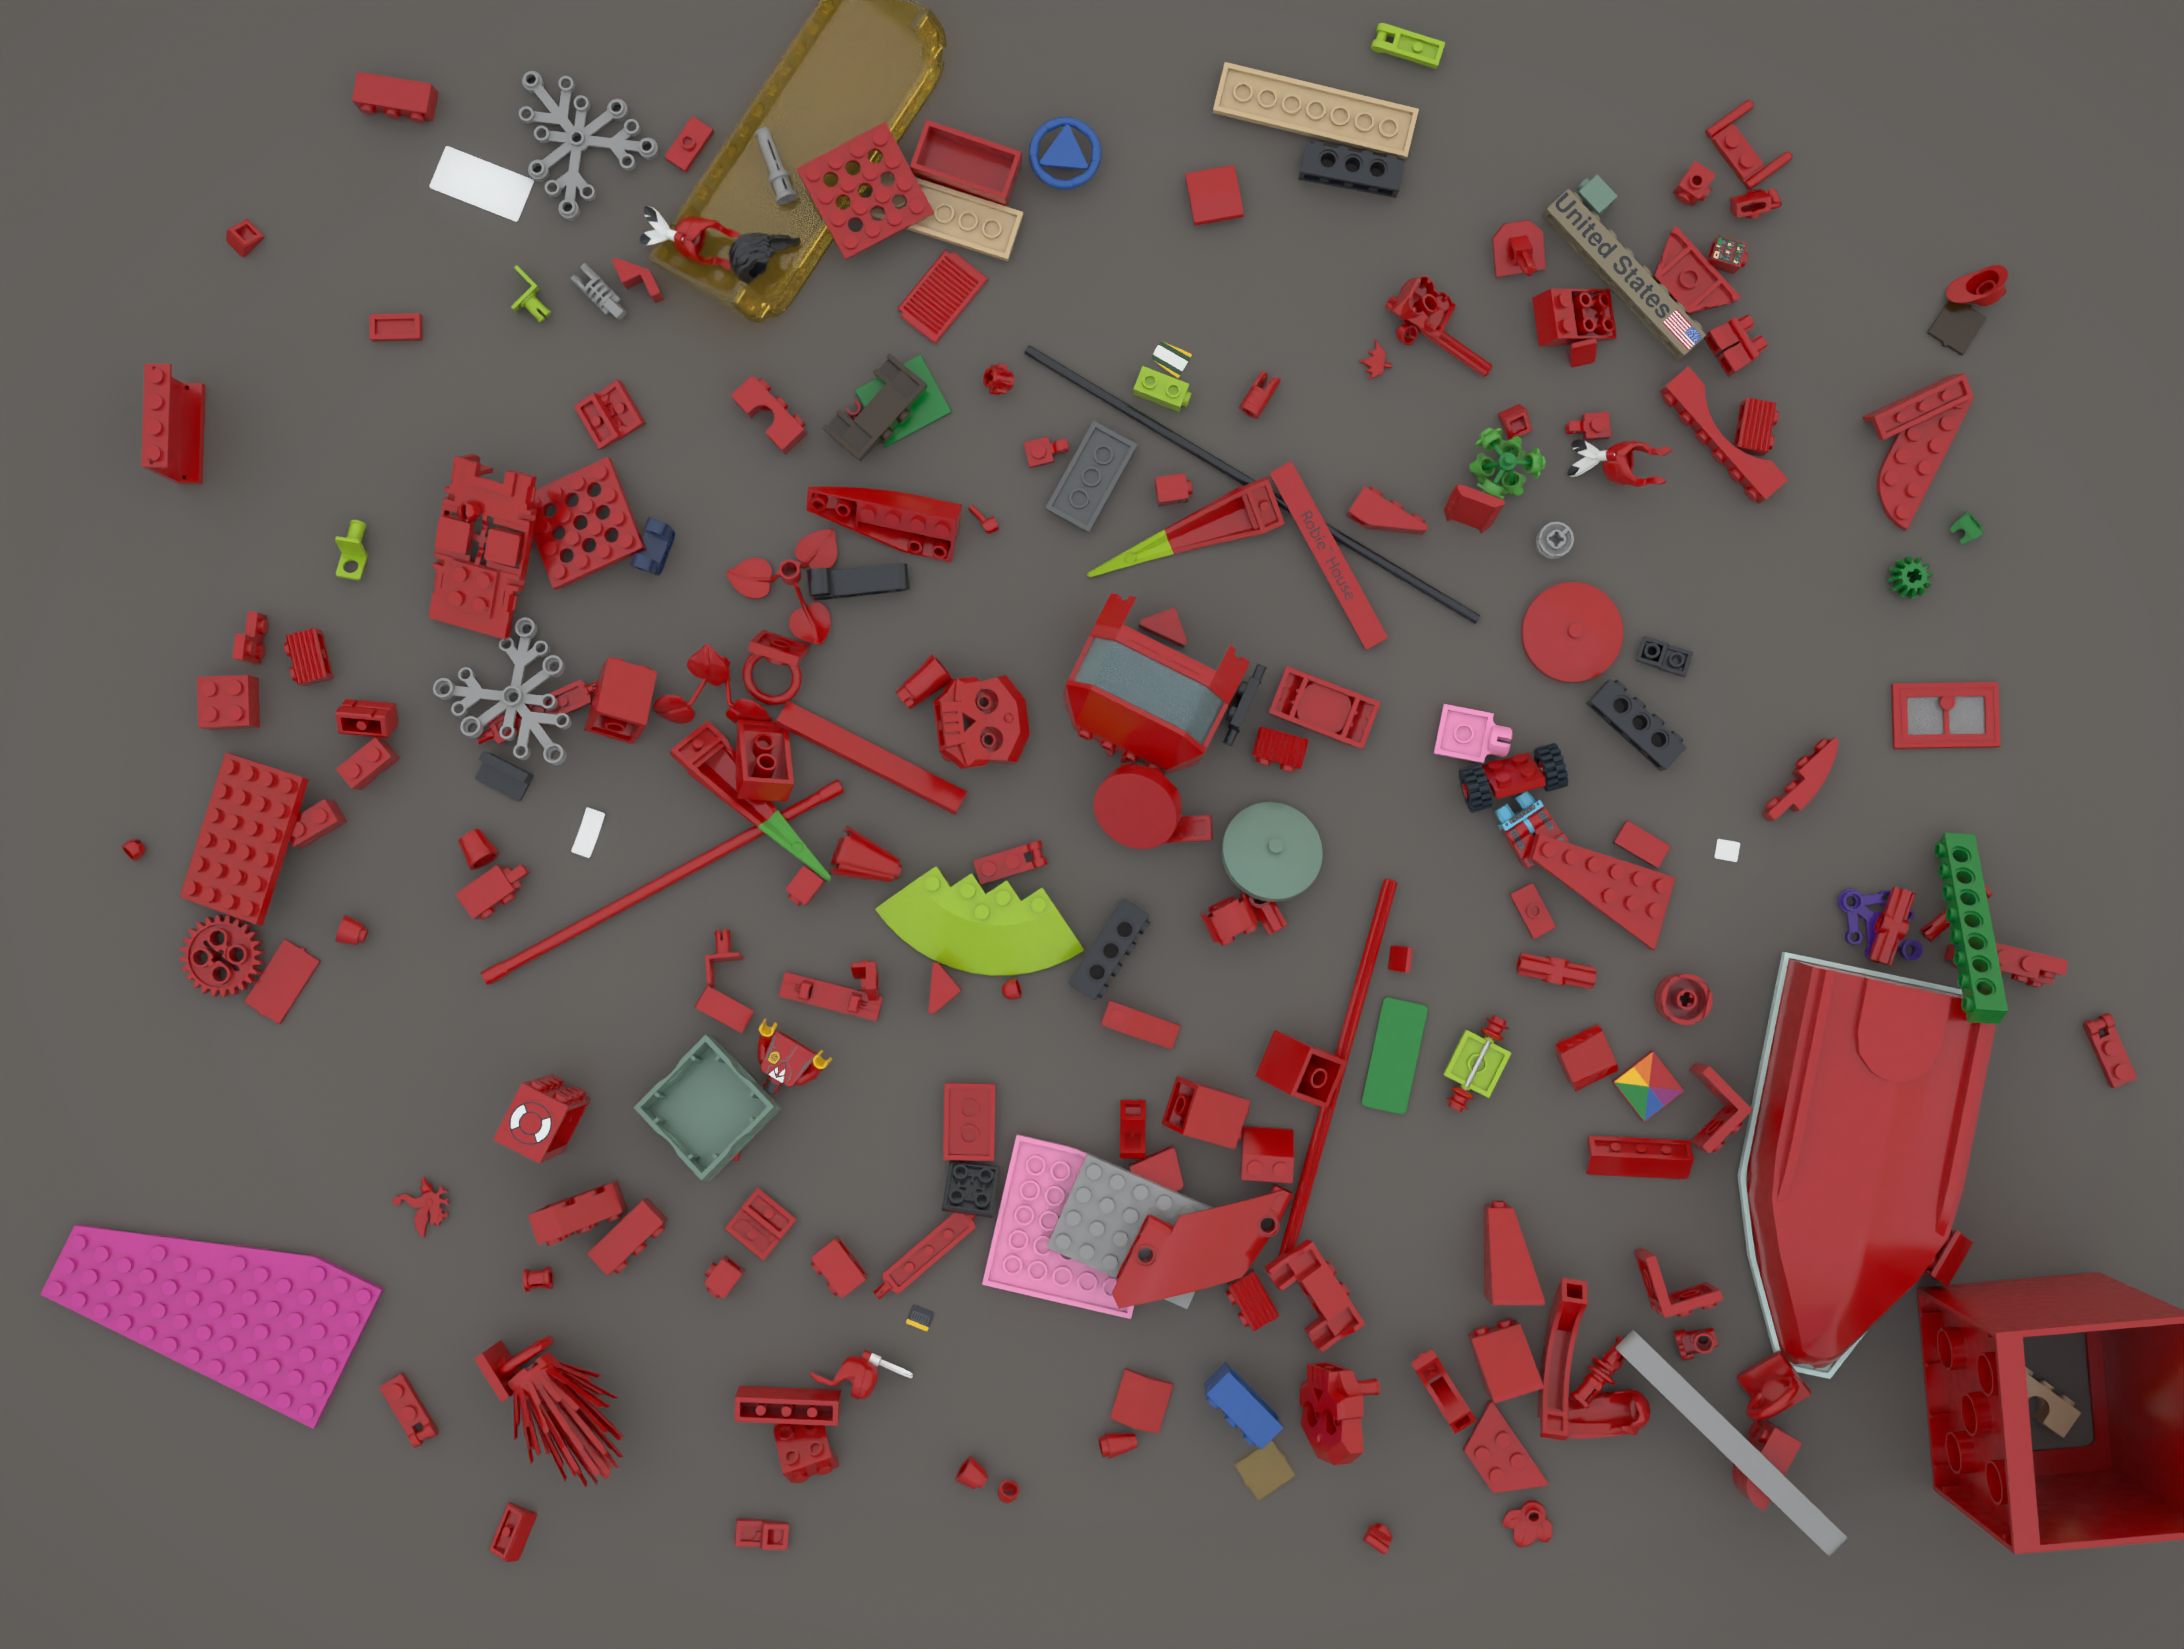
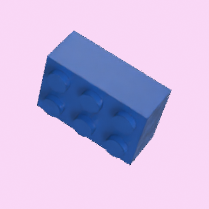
M1226 1362L1204 1383L1206 1400L1214 1409L1217 1410L1220 1407L1223 1410L1226 1421L1233 1428L1238 1426L1243 1433V1438L1252 1447L1257 1445L1262 1450L1283 1429L1280 1417Z

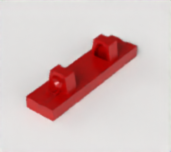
M790 972L784 973L779 997L876 1022L878 1021L883 996H879L877 1001H868L866 992ZM813 986L812 992H811V996H810V998H809V991H810L811 987Z

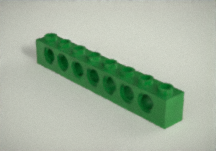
M1945 832L1940 841L1935 844L1934 853L1939 860L1938 876L1942 879V898L1946 900L1947 905L1946 920L1950 922V942L1954 945L1955 951L1953 961L1954 965L1958 967L1959 973L1957 984L1959 989L1962 990L1963 996L1962 1010L1966 1013L1967 1022L1999 1024L2007 1014L2008 1007L1975 834Z

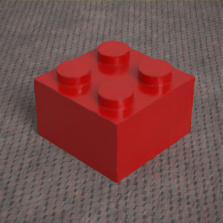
M250 675L197 677L198 728L207 730L260 728L259 678Z

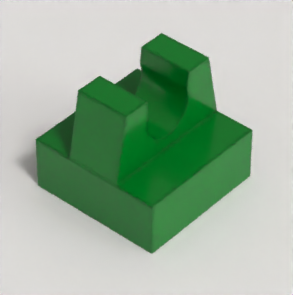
M1969 510L1960 515L1950 527L1952 533L1958 529L1965 531V535L1959 540L1962 545L1973 539L1975 540L1984 531V528Z

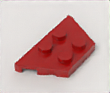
M1675 226L1670 232L1653 279L1668 289L1669 296L1675 302H1679L1685 307L1687 315L1731 304L1741 298L1740 295L1682 231Z
M1491 1400L1488 1401L1482 1417L1475 1424L1472 1435L1468 1437L1463 1446V1450L1493 1493L1546 1486L1548 1482L1494 1403Z

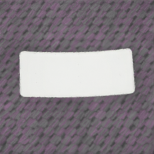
M589 807L586 808L571 850L572 853L590 858L605 813Z

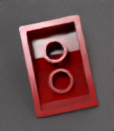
M738 719L735 771L737 799L788 801L794 785L789 731L776 725V722Z

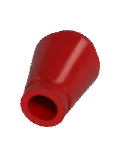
M1104 1433V1436L1099 1437V1448L1102 1458L1108 1457L1111 1459L1136 1449L1137 1439L1135 1433Z

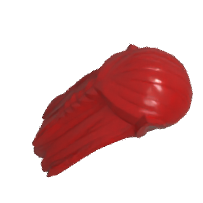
M1631 1388L1599 1393L1588 1404L1590 1407L1586 1410L1569 1396L1568 1437L1588 1439L1624 1434L1637 1435L1638 1430L1647 1425L1651 1416L1648 1399L1640 1391Z

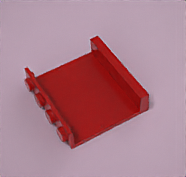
M144 364L141 467L177 484H203L206 385L203 383H182L172 377L171 364Z

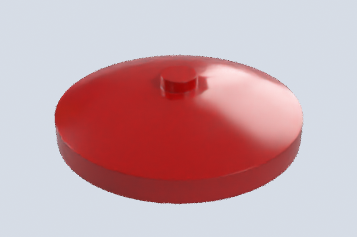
M1565 582L1546 589L1531 602L1523 617L1521 640L1527 658L1540 673L1559 682L1579 683L1602 674L1615 661L1623 642V623L1616 605L1604 592L1589 584Z

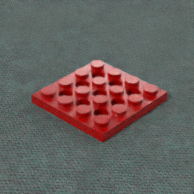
M886 122L796 168L800 179L845 261L934 214ZM872 151L880 152L882 155L881 162L876 164L870 162L868 154ZM849 163H857L860 167V172L856 175L848 174L845 168ZM883 174H891L895 182L891 186H884L880 181V177ZM826 175H835L838 178V183L834 187H828L823 181ZM868 185L873 191L872 195L868 198L861 197L858 193L859 187ZM896 196H902L906 199L907 205L902 209L894 207L892 200ZM839 197H846L850 200L851 204L847 209L842 210L836 206V200ZM881 208L885 213L884 218L878 221L874 220L870 215L871 210ZM857 219L861 221L863 227L859 232H852L848 228V223L851 220Z
M611 458L601 459L536 490L535 499L532 503V509L537 510L533 537L553 589H561L629 558L635 553L646 550ZM599 484L601 486L600 494L592 497V487ZM578 495V504L570 507L568 504L570 497ZM555 505L557 509L556 514L553 517H547V508ZM609 507V516L601 520L599 517L601 509ZM586 517L587 526L579 530L577 528L578 520ZM563 527L565 529L564 537L561 540H556V530ZM612 530H617L619 533L618 539L614 542H609L608 534ZM595 540V550L587 553V542ZM572 550L574 553L572 561L565 563L563 559L565 552Z

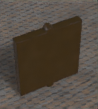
M1948 300L1927 334L1940 341L1943 347L1947 346L1962 356L1987 318L1973 310L1972 305L1954 303Z

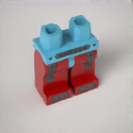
M1525 791L1514 798L1521 808L1519 811L1513 813L1506 803L1496 809L1495 814L1500 822L1497 826L1502 831L1523 868H1530L1536 864L1529 859L1536 834H1542L1564 842H1569V840L1555 824L1542 802L1535 800L1528 791Z

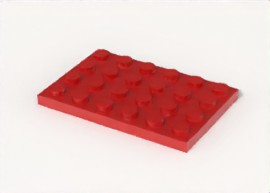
M225 752L179 897L255 925L263 926L309 779Z

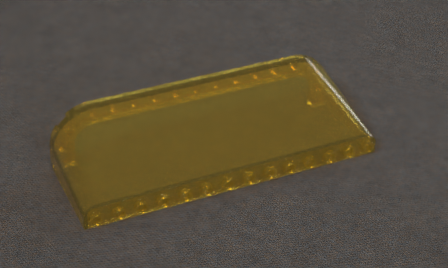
M819 0L669 225L670 229L674 230L682 219L696 216L716 220L726 228L736 230L740 236L746 233L759 232L769 235H790L792 238L800 237L801 242L798 246L775 251L776 254L768 260L765 273L759 275L750 284L738 280L731 269H725L719 264L704 266L684 258L676 250L672 240L658 243L648 259L656 266L752 322L763 323L764 319L771 316L776 318L781 315L795 300L834 241L800 179L796 168L883 122H886L898 145L934 91L944 69L945 63L941 60L943 48H947L946 36L941 23L932 10L913 0ZM768 127L770 129L783 168L790 173L791 178L789 181L793 191L797 192L798 198L789 204L778 205L775 198L777 196L775 190L768 181L770 173L754 134L760 128ZM872 151L868 154V159L876 164L881 162L882 155L878 151ZM849 163L845 168L850 175H856L860 172V167L857 163ZM828 174L824 177L823 181L828 187H834L838 183V178L833 174ZM862 185L859 187L858 193L861 197L865 195L869 186ZM839 197L836 200V206L842 210L847 209L851 204L850 200L846 197ZM707 228L705 242L699 255L719 257L729 261V250L738 237L729 238L714 228Z

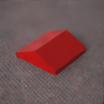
M1125 1368L1110 1419L1134 1429L1159 1433L1174 1384Z

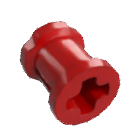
M550 1266L545 1267L543 1270H523V1287L525 1292L544 1287L546 1289H553V1271Z

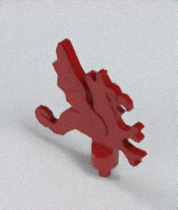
M425 1177L420 1178L422 1182L420 1189L423 1196L415 1198L406 1193L396 1196L392 1200L394 1205H400L402 1200H405L410 1206L420 1208L413 1220L416 1223L415 1229L419 1231L421 1238L426 1235L429 1219L430 1225L436 1224V1226H440V1222L449 1215L448 1211L445 1214L442 1212L444 1209L441 1208V1203L447 1206L450 1205L448 1202L449 1198L442 1199L440 1197L442 1193H447L448 1190H444V1186H441L438 1193H435L431 1182L427 1183Z

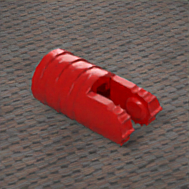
M1264 371L1260 372L1239 406V409L1244 414L1254 419L1259 418L1281 382V379L1273 377L1263 390L1262 388L1268 378V373Z

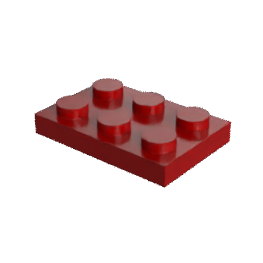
M944 1083L943 1160L994 1161L996 1083Z

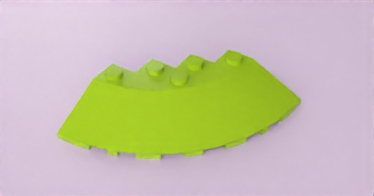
M936 866L875 908L885 923L916 951L938 963L968 973L989 976L1028 974L1051 968L1085 951L1043 887L1021 901L1008 880L986 894L974 874H969L951 887L939 867Z

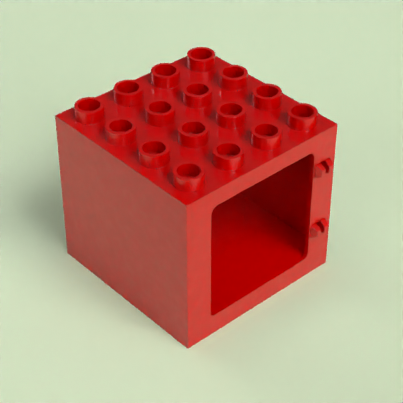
M2100 1272L1952 1284L1948 1287L1941 1285L1917 1288L1933 1490L2013 1554L2184 1540V1310ZM2085 1332L2093 1441L2086 1446L2032 1450L2023 1337Z

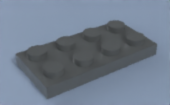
M1093 420L1048 501L1045 510L1090 533L1138 444Z

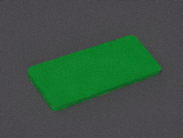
M1389 997L1383 999L1361 1100L1364 1106L1398 1114L1406 1112L1428 1008L1425 1005Z

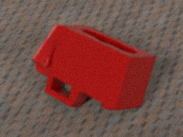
M1757 189L1747 191L1745 195L1730 197V212L1737 218L1744 216L1750 219L1758 218L1761 216V213L1777 209L1782 205L1776 189L1768 191Z

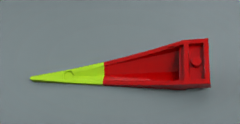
M1264 477L1245 486L1241 485L1089 571L1087 576L1093 577L1172 554L1260 535L1284 525L1285 522L1269 479Z

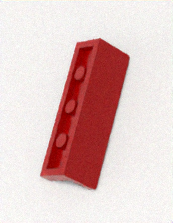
M1965 373L1952 374L1863 416L1864 422L1872 421L1879 440H1884L1974 397Z
M1590 1135L1587 1140L1589 1161L1586 1172L1588 1175L1688 1179L1694 1162L1690 1140Z

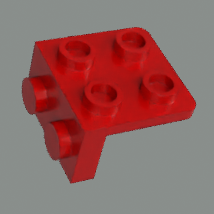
M778 1424L773 1428L782 1473L791 1483H803L808 1480V1477L817 1474L825 1475L832 1472L834 1468L839 1467L838 1458L830 1449L825 1425Z

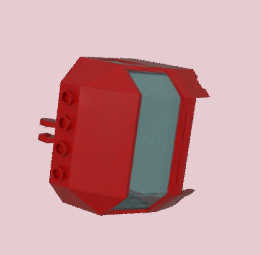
M1111 593L1065 685L1062 697L1073 729L1077 731L1079 737L1088 741L1093 739L1099 742L1100 747L1108 751L1107 756L1112 757L1116 751L1121 753L1120 762L1126 764L1127 761L1134 764L1139 762L1147 767H1155L1161 770L1163 775L1198 765L1250 662L1245 657H1236L1234 655L1236 649L1230 644L1218 670L1215 671L1123 625L1137 597L1129 596L1127 600H1121L1122 597L1119 594Z

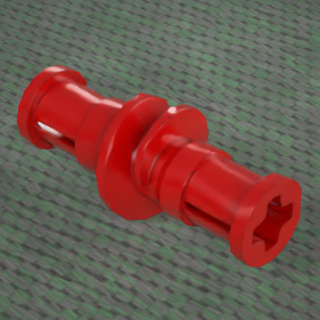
M1620 1336L1615 1338V1344L1608 1352H1605L1601 1360L1592 1357L1591 1361L1594 1367L1587 1366L1590 1373L1585 1376L1584 1381L1575 1392L1571 1391L1569 1394L1586 1410L1590 1407L1588 1405L1597 1393H1600L1606 1382L1612 1385L1616 1384L1612 1375L1620 1369L1621 1364L1626 1359L1615 1348L1623 1340Z

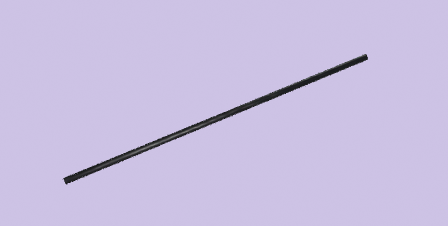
M1029 345L1027 347L1025 355L1245 486L1255 481ZM1274 492L1278 506L1290 513L1281 495ZM1326 523L1334 540L1476 624L1481 615Z

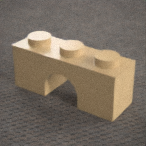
M2025 1367L2028 1399L2037 1396L2039 1400L2038 1410L2032 1418L2053 1433L2064 1438L2081 1412L2073 1407L2075 1402L2063 1394L2060 1396L2052 1392L2054 1387L2042 1379L2038 1382L2032 1378L2033 1372Z

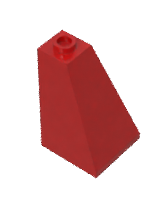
M1491 1201V1205H1484V1297L1492 1305H1545V1300L1514 1208L1506 1205V1201Z

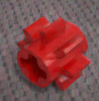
M998 363L997 366L991 365V368L986 369L983 375V383L985 387L990 388V394L1000 396V394H1007V391L1012 389L1014 375L1011 371H1008V365Z

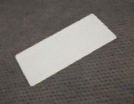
M446 146L429 187L517 222L534 180Z

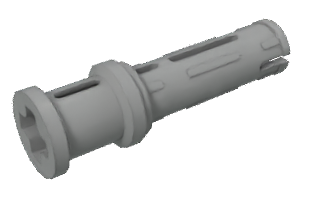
M768 127L760 128L754 134L770 173L768 181L775 190L777 196L775 198L778 205L789 204L798 198L797 192L793 191L789 181L791 178L790 173L783 168L770 129Z

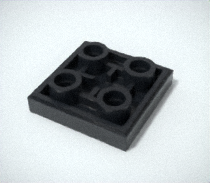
M950 1160L942 1211L992 1218L1000 1167Z

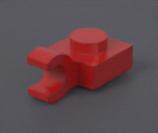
M1609 412L1586 413L1582 415V421H1569L1568 424H1565L1566 435L1583 433L1584 440L1609 439L1611 437Z
M1048 437L1024 442L1030 469L1054 463L1053 455L1070 451L1067 439L1057 440L1051 444Z

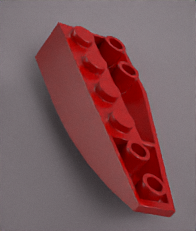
M809 487L806 511L901 552L951 562L960 527L962 504L890 490L857 487Z

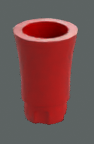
M931 654L923 665L905 680L904 684L895 692L911 710L954 679L943 664Z

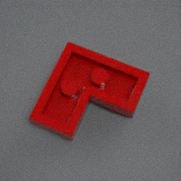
M247 612L245 634L235 633L232 659L261 665V659L265 656L263 641L264 634L268 631L267 615L258 612Z

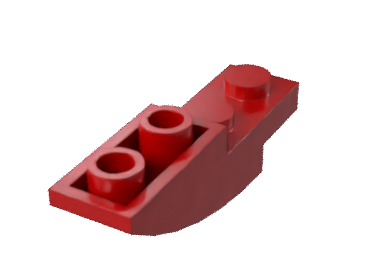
M1836 737L1827 740L1826 738L1821 739L1814 745L1815 751L1809 757L1804 755L1794 764L1797 768L1791 773L1797 781L1795 779L1790 781L1783 788L1785 792L1779 798L1775 796L1764 805L1766 810L1761 815L1767 821L1776 820L1788 808L1793 812L1801 811L1811 801L1829 774L1837 753L1839 740Z

